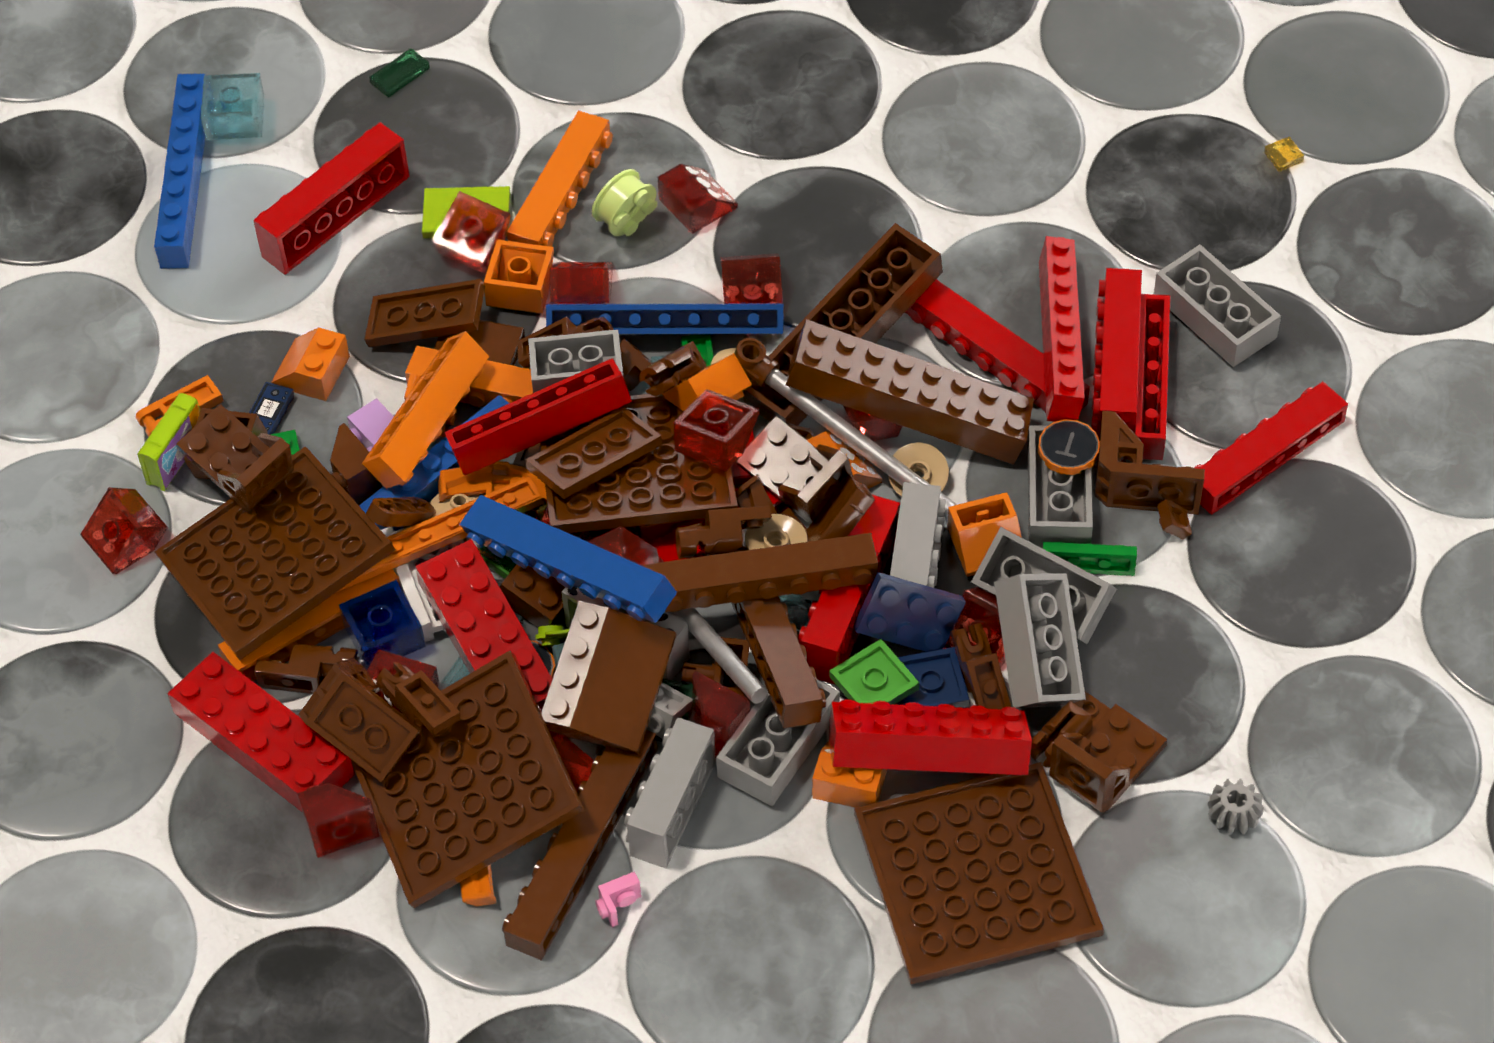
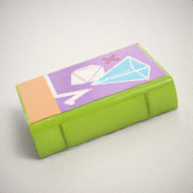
M179 393L137 453L146 485L151 486L152 484L165 491L184 464L185 456L177 449L176 443L196 425L200 408L197 399Z

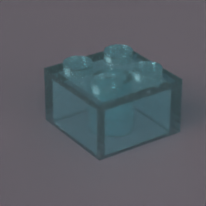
M260 73L204 75L201 120L206 140L262 137L265 94Z

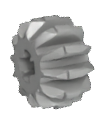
M1228 778L1224 781L1223 786L1216 784L1212 795L1208 798L1207 805L1209 806L1208 815L1210 820H1217V829L1226 826L1230 835L1235 829H1238L1243 835L1247 832L1248 827L1255 829L1259 818L1263 816L1264 807L1262 805V793H1254V784L1245 787L1241 778L1236 784H1233Z

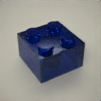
M397 580L339 604L343 626L358 650V654L368 672L426 647L422 626Z

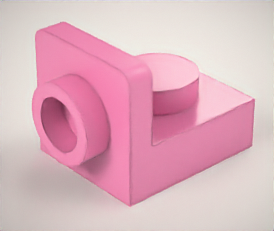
M635 871L598 886L599 899L595 900V904L601 918H608L612 927L617 926L618 916L616 907L629 906L638 898H641L640 881Z

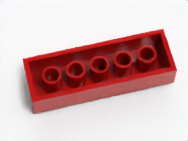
M379 122L351 145L346 146L333 159L324 163L315 173L302 180L297 187L283 195L266 211H262L253 220L261 257L286 275L408 179L410 175L404 139Z
M1106 268L1105 280L1099 279L1098 297L1103 298H1097L1096 316L1099 321H1096L1093 416L1091 420V428L1096 432L1098 438L1100 437L1102 411L1116 412L1133 433L1135 431L1142 270Z
M872 494L875 501L848 536L872 534L878 561V572L884 574L894 551L900 502ZM873 583L862 586L839 587L834 590H819V594H821L819 600L812 602L808 614L810 621L808 626L801 627L798 642L800 645H804L807 663L809 667L814 668L817 680L836 685L830 678V670L849 659L859 635L853 625Z
M470 539L416 565L418 583L469 673L511 651L515 655L537 706L542 713L553 679L473 540Z
M215 652L210 653L167 693L174 714L309 818L355 775L352 761L348 756L305 724L301 717Z
M849 699L842 700L841 702H831L828 737L833 767L1028 775L1032 738L1024 710L1014 707L987 709L979 705H974L970 708L954 707L950 704L923 706L914 702L905 705L890 704L885 701L858 703Z

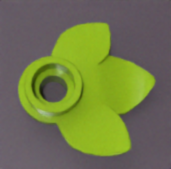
M558 625L538 627V634L535 635V641H540L542 647L561 646L560 641H566L569 629L563 630V626Z

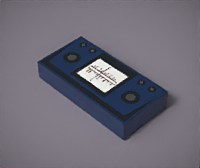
M265 382L249 413L258 414L269 435L275 433L294 397L293 389Z

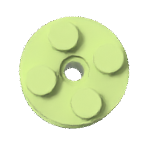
M634 169L622 171L602 188L594 201L592 216L595 220L604 221L609 225V232L613 236H622L624 234L630 236L637 230L638 223L657 207L658 202L655 200L657 195L656 188L651 184L641 182L639 173Z

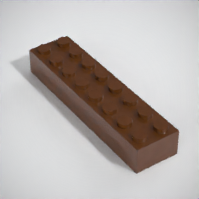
M895 223L768 357L780 363L779 371L787 376L795 344L806 319L876 344L943 273L941 253ZM750 379L752 385L742 390L745 395L742 397L744 404L769 422L777 416L785 423L798 426L808 416L768 384L761 388L757 385V382ZM812 395L820 402L823 400V398Z
M807 319L796 341L785 383L786 386L1013 465L1026 443L1034 402L1033 398Z

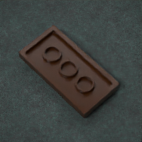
M475 279L373 296L364 340L368 347L458 334L465 331H477L485 285L482 279Z
M623 406L526 459V466L532 474L563 499H566L661 446L662 436Z

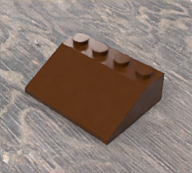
M578 601L541 713L549 732L639 754L677 636L676 632L644 620L639 621L628 614L609 607Z

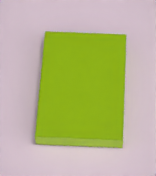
M510 186L424 188L423 239L475 237L472 233V227L480 221L483 222V226L486 228V237L495 234L497 228L500 229V237H507L510 218ZM464 200L471 203L472 208L470 211L462 208ZM481 208H485L488 211L486 218H482L479 215ZM463 214H466L465 221L468 223V229L465 232L458 230L456 226L457 221L462 219ZM502 215L505 218L504 225L497 224L495 218Z

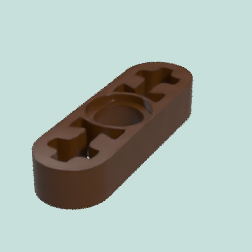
M418 497L374 498L366 512V516L374 523L384 527L414 526L432 518L435 509L429 502Z

